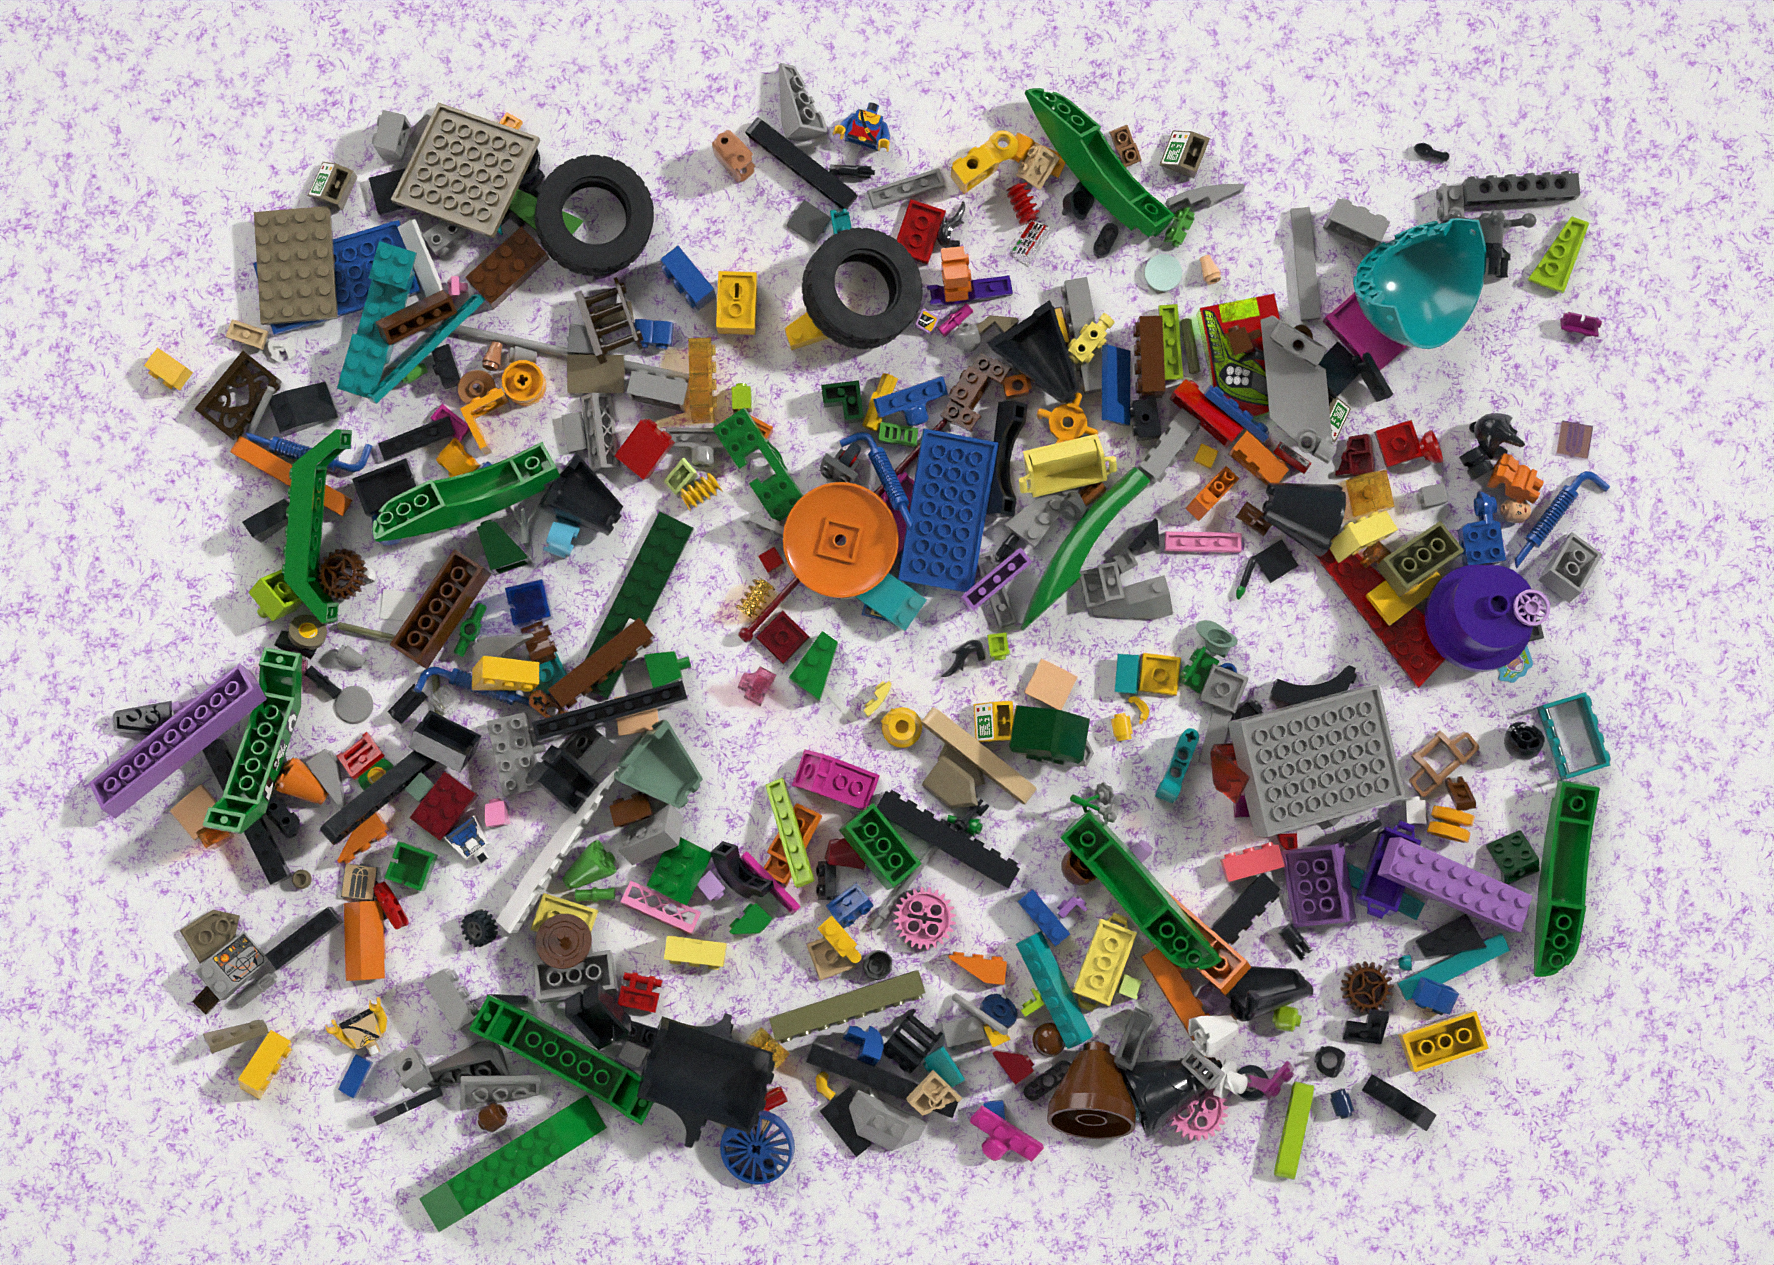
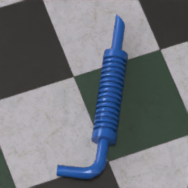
M245 432L249 441L269 447V452L277 453V455L295 459L296 461L312 449V447H306L305 445L274 436L270 440ZM365 444L360 460L356 464L341 462L338 456L327 466V470L334 472L338 468L352 473L362 470L367 464L373 446Z
M858 432L839 440L841 447L860 440L868 443L871 450L868 453L869 459L886 491L894 510H900L911 532L914 522L907 509L909 500L884 448L877 447L874 438L866 432Z
M1590 471L1580 473L1570 486L1564 485L1557 497H1555L1550 506H1548V509L1545 510L1539 521L1536 522L1530 533L1525 537L1527 543L1515 558L1516 569L1533 547L1539 548L1551 530H1553L1567 509L1578 497L1579 494L1576 490L1583 481L1591 480L1605 492L1610 488V485L1597 474Z
M429 667L421 673L414 688L415 692L421 693L429 676L439 675L448 678L450 685L460 686L463 689L467 688L468 691L478 692V694L485 695L486 697L489 695V698H496L497 701L500 699V702H507V704L512 706L515 702L530 706L529 698L518 695V690H472L471 673L464 672L463 670L460 672V669L454 668L451 672L440 667Z

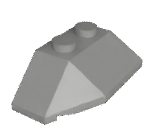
M857 1090L849 1104L857 1135L891 1151L919 1140L927 1126V1122L860 1090Z

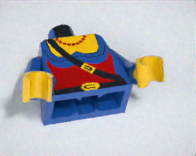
M869 102L866 111L858 109L856 113H851L840 125H836L832 135L840 134L841 140L845 134V141L877 151H880V148H886V152H889L890 132L887 123L883 121V116L877 115L879 105Z

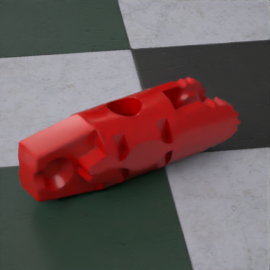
M383 881L374 886L373 890L377 900L392 926L396 930L402 926H407L409 924L408 918L386 882Z

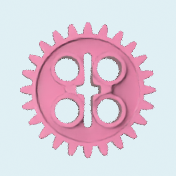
M921 887L918 893L914 888L913 895L906 892L907 899L900 898L903 902L902 905L896 904L900 911L894 912L895 915L899 916L898 919L893 920V922L899 923L895 930H902L899 937L905 935L904 942L906 943L911 940V947L917 943L919 949L922 948V945H925L926 949L929 950V944L937 948L936 942L939 941L941 944H944L942 938L949 939L947 931H954L950 928V925L956 924V922L951 921V918L955 917L956 914L950 913L954 906L948 907L951 900L944 901L945 894L938 896V889L931 893V887L928 888L927 892H924V888ZM915 901L922 904V910L918 913L913 912L911 909V905ZM933 905L941 907L940 915L934 916L931 914L930 909ZM926 912L928 917L941 919L942 922L926 921V924H923L921 919L909 918L908 914L922 916ZM912 920L917 921L919 924V929L915 932H911L908 929V924ZM930 924H936L938 927L937 934L930 935L927 932V927Z
M1215 1088L1209 1089L1198 1106L1200 1111L1194 1114L1190 1125L1188 1121L1195 1111L1193 1106L1199 1103L1200 1098L1185 1108L1188 1112L1186 1118L1181 1117L1179 1114L1172 1119L1169 1126H1176L1175 1133L1182 1131V1138L1188 1134V1140H1192L1195 1136L1196 1141H1200L1202 1135L1203 1139L1207 1140L1208 1134L1212 1137L1215 1136L1214 1130L1221 1131L1219 1124L1225 1125L1222 1118L1228 1117V1115L1223 1113V1110L1228 1109V1106H1223V1102L1227 1101V1099L1214 1096ZM1206 1100L1213 1102L1212 1110L1206 1108ZM1198 1117L1204 1119V1127H1199L1197 1125L1196 1121Z

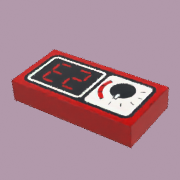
M1281 441L1273 451L1275 455L1303 474L1306 473L1311 465L1310 461Z

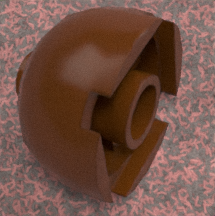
M1069 850L1064 855L1061 862V870L1067 881L1082 886L1093 882L1097 878L1072 850Z

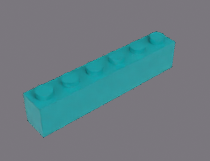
M1042 931L1016 943L1067 1049L1082 1044L1093 1037Z

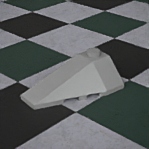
M780 63L781 123L786 139L801 142L826 135L828 130L824 117L820 111H816L812 104L815 101L812 96L809 97L804 89L806 85L796 67Z
M1165 575L1123 587L1124 599L1092 608L1094 616L1158 619L1173 615L1171 597Z

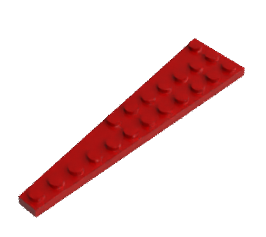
M1330 548L1321 557L1314 554L1413 684L1419 688L1445 660L1435 649L1428 636L1425 626V615L1416 607H1413L1389 626L1366 598L1369 592L1385 581L1382 575L1358 553L1349 555L1339 563Z

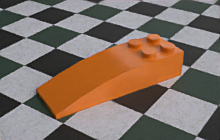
M1169 893L1222 959V961L1210 968L1199 970L1198 967L1195 970L1223 995H1226L1251 968L1250 964Z

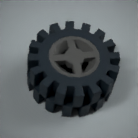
M480 909L464 917L465 919L462 920L463 924L461 925V928L464 929L462 935H466L464 939H469L470 945L482 947L496 939L498 925H494L496 920L491 919L493 915H488V911Z

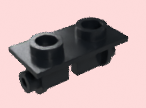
M415 684L387 711L401 725L428 697L422 691L421 693L415 692Z
M818 861L816 867V875L818 877L816 894L818 900H834L835 896H837L836 882L830 883V879H836V865L828 864L827 861Z

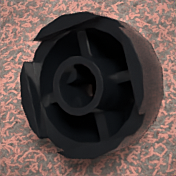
M1525 722L1511 724L1504 738L1507 752L1519 760H1530L1536 757L1543 748L1545 741L1543 733L1534 725L1532 728L1526 726L1527 723Z

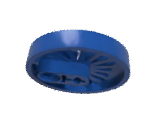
M765 1110L763 1112L760 1111L758 1114L760 1116L756 1133L754 1126L750 1133L726 1126L721 1138L720 1153L725 1167L734 1177L749 1184L762 1185L775 1181L788 1169L794 1157L795 1141L790 1128L779 1116ZM763 1119L770 1121L761 1135ZM775 1124L779 1129L765 1138L771 1126ZM782 1132L786 1137L784 1139L771 1141L773 1138H775ZM788 1144L789 1150L776 1148L775 1146ZM726 1146L735 1147V1148H741V1149H736V1150H732V1151H728V1152H727V1151H726ZM743 1154L734 1162H731L729 1157ZM779 1155L788 1156V1160H783ZM749 1157L741 1171L735 1167ZM753 1159L752 1176L745 1174V1171ZM765 1159H771L774 1164H768ZM778 1164L783 1167L780 1171L777 1169ZM757 1165L760 1166L762 1177H756Z

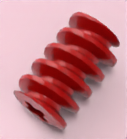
M1028 182L1016 184L1006 190L1008 192L1007 197L1012 198L1010 204L1015 205L1013 211L1017 212L1016 218L1020 219L1019 225L1021 226L1029 224L1031 221H1036L1039 218L1036 215L1040 212L1039 210H1033L1037 203H1030L1034 196H1027L1031 189H1024Z

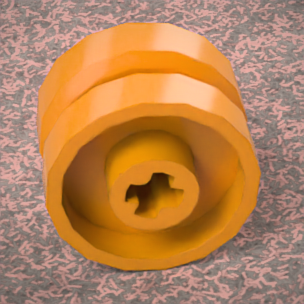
M518 360L511 363L504 370L502 386L507 396L514 403L521 406H531L538 403L544 397L546 379L535 363L527 360Z
M1434 805L1431 816L1442 822H1429L1427 833L1448 840L1469 843L1471 833L1466 829L1460 828V826L1472 827L1475 816L1455 808Z

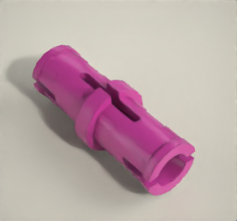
M965 303L956 313H951L949 315L950 318L937 328L946 337L974 312Z

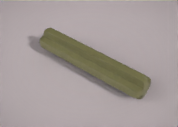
M1185 318L1180 323L1190 374H1196L1200 372L1193 326L1191 319Z

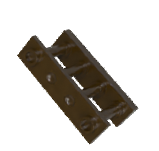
M617 277L613 278L616 285L615 288L594 296L585 297L582 291L574 293L595 356L600 365L607 362L605 355L609 351L632 342H636L639 350L643 349L641 341L644 340L640 329H636L625 297L627 289L624 282L620 283ZM619 294L622 303L596 313L590 312L589 307H592V304ZM622 310L625 311L627 319L600 329L599 327L596 328L595 323L597 320ZM630 326L632 335L608 344H601L600 339L604 335Z

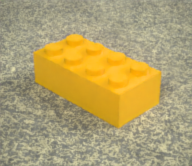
M1474 1010L1398 1034L1409 1069L1414 1073L1489 1049L1477 1011Z

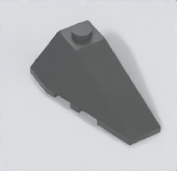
M490 1040L478 1042L428 1068L433 1078L428 1085L429 1087L454 1086L455 1083H461V1076H509L503 1050L499 1044Z

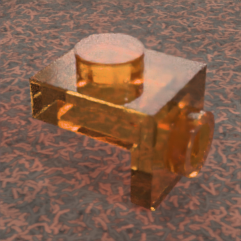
M1378 541L1363 551L1360 563L1365 568L1373 562L1379 564L1392 552Z

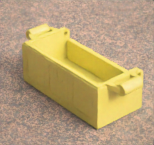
M1097 434L1023 451L1026 476L1019 478L1020 492L1031 493L1034 498L1107 481V475L1117 471L1116 457H1104V451ZM1106 461H1109V470H1106Z
M1113 912L1107 921L1103 919L1098 920L1099 924H1097L1090 941L1088 951L1074 985L1075 987L1071 990V992L1078 994V1006L1080 1008L1093 1012L1099 1003L1110 1006L1137 936L1136 932L1128 930L1127 917ZM1114 920L1116 922L1122 923L1125 925V927L1123 928L1121 926L1111 923L1110 921ZM1081 997H1087L1096 1001L1095 1005L1081 1000Z

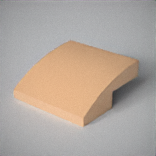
M1040 659L1024 693L1054 709L1062 710L1078 677L1044 659Z
M657 709L617 720L618 735L643 733L645 730L651 731L653 729L652 725L659 721Z
M200 784L177 803L170 812L193 840H196L208 829L203 827L202 824L208 807H212L217 801L203 784Z

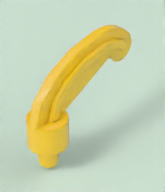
M1132 696L1128 701L1129 703L1134 702L1142 712L1139 717V724H1142L1149 716V708L1143 700Z

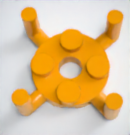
M1081 393L1075 395L1076 399L1072 403L1062 404L1052 412L1043 408L1038 409L1036 417L1038 419L1043 417L1049 419V429L1052 435L1057 438L1056 443L1078 439L1084 433L1089 436L1098 435L1096 429L1087 426L1085 413L1079 407L1082 399ZM1071 418L1073 426L1065 427L1062 423L1063 419Z

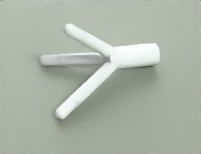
M512 505L509 506L521 527L522 543H529V526L539 509L538 505L535 506L527 522L524 508L521 509L520 519Z

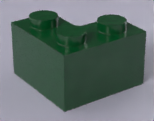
M859 380L821 385L824 408L843 405L845 424L864 421Z

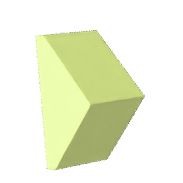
M683 458L665 478L664 482L677 495L681 492L680 489H684L695 480L698 474L687 460Z

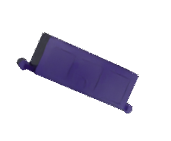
M1399 820L1393 829L1384 827L1378 831L1354 900L1355 903L1367 907V914L1382 919L1385 914L1391 916L1397 913L1406 887L1378 875V871L1389 838L1401 837L1420 846L1422 840L1415 838L1414 825ZM1397 828L1411 832V836L1397 831Z

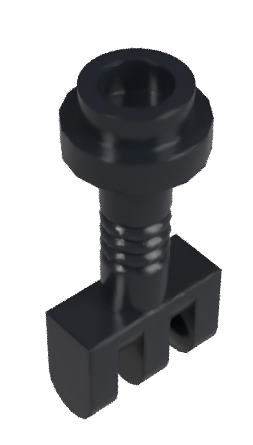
M980 799L977 806H970V809L963 817L956 818L954 824L956 830L959 832L966 831L970 826L968 822L976 813L981 817L989 808V805L985 804L983 808L980 807L983 803V800Z

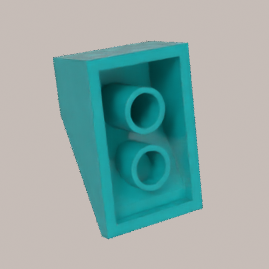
M889 573L871 590L855 596V598L901 631H906L927 601L923 596Z

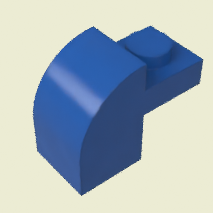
M849 1026L844 1032L842 1039L860 1046L856 1060L875 1067L881 1059L884 1047L881 1034L872 1026H869L866 1031H863L858 1026Z

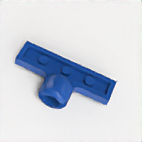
M943 376L874 398L873 400L878 417L902 411L907 425L916 426L927 422L929 419L926 403L948 395Z

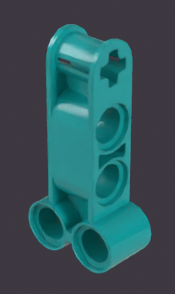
M1188 728L1179 737L1155 797L1171 804L1177 800L1182 788V781L1199 741V733L1195 729ZM1188 735H1191V742L1187 741ZM1178 752H1184L1187 759L1181 760L1178 757ZM1171 770H1178L1180 773V777H1173L1171 775Z

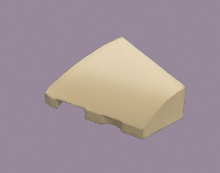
M932 1070L906 1099L923 1116L931 1113L934 1109L944 1108L946 1104L951 1102H959L962 1100V1097Z

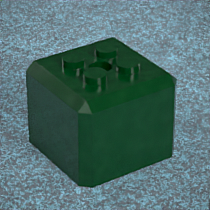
M1016 705L1009 748L1012 752L1025 755L1026 759L1036 760V762H1052V764L1064 765V762L1079 764L1084 759L1090 719L1057 709Z

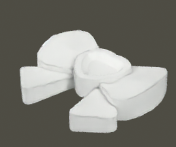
M290 336L281 341L269 340L268 349L272 354L271 358L279 362L280 351H286L290 360L296 355L294 352L296 343L293 337Z

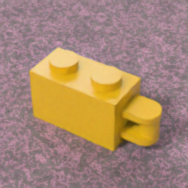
M832 915L817 928L842 957L846 955L853 963H858L861 960V954L855 948L857 946L856 942Z

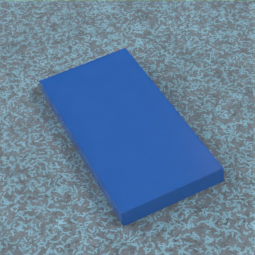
M1108 344L1103 345L1102 421L1129 426L1130 350Z

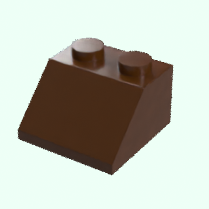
M640 791L631 794L632 798L625 801L624 798L612 801L613 805H610L609 808L615 828L619 829L654 815L647 794H642Z

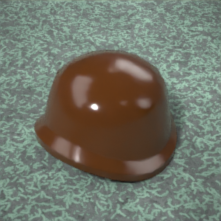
M1044 1023L1037 1027L1033 1033L1032 1041L1034 1048L1043 1056H1056L1065 1047V1043L1055 1023Z

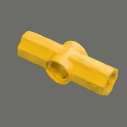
M882 374L876 392H873L870 399L869 409L862 424L863 427L871 431H878L883 417H878L873 399L892 393L898 378L890 374Z

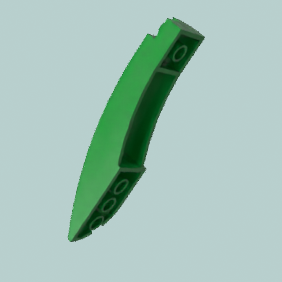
M1558 780L1555 798L1552 797L1538 888L1534 943L1535 977H1546L1558 973L1559 970L1572 962L1579 948L1586 912V884L1590 844L1600 787L1591 784Z

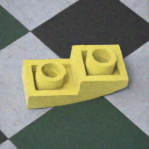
M882 681L875 687L876 691L874 694L878 699L876 701L872 699L864 705L866 709L863 711L867 717H870L886 699L892 685L890 681L887 683Z

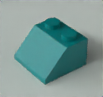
M943 1045L924 1058L923 1066L927 1072L930 1073L934 1070L952 1088L965 1080Z

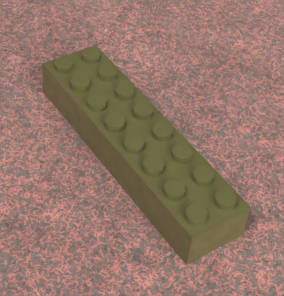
M915 970L769 1018L775 1040H780L781 1043L791 1041L793 1039L792 1036L799 1034V1037L809 1035L811 1030L818 1028V1031L830 1028L829 1024L834 1022L840 1025L848 1022V1018L853 1016L856 1019L867 1016L866 1012L871 1010L877 1013L886 1010L885 1006L890 1004L893 1007L904 1004L903 1000L911 998L912 1001L923 998L922 994L926 992L919 970Z

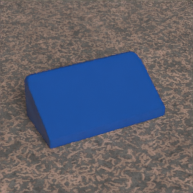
M355 1054L338 1090L353 1099L356 1098L373 1062Z

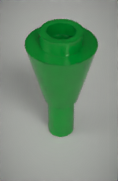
M948 815L947 822L955 824L957 817ZM972 818L968 822L970 826L965 832L973 837L976 834L980 835L983 824L980 823L981 819Z

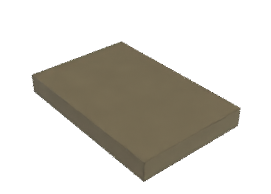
M567 355V393H625L624 355H605L607 362L601 365L595 355Z

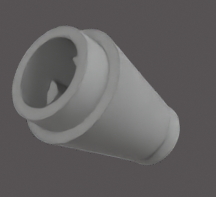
M515 346V348L510 347L509 362L527 360L536 363L537 352Z
M342 645L336 656L340 663L362 668L366 660L365 657L348 645L347 647Z

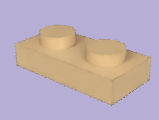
M232 319L225 337L263 350L269 332Z

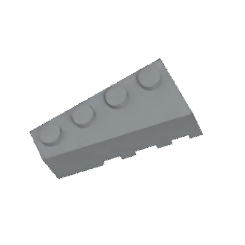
M1181 408L1166 431L1137 468L1153 485L1157 481L1161 483L1167 474L1164 472L1168 466L1172 467L1178 459L1176 454L1179 450L1181 452L1185 450L1189 444L1187 442L1189 436L1194 437L1200 429L1198 427L1200 421L1183 408Z

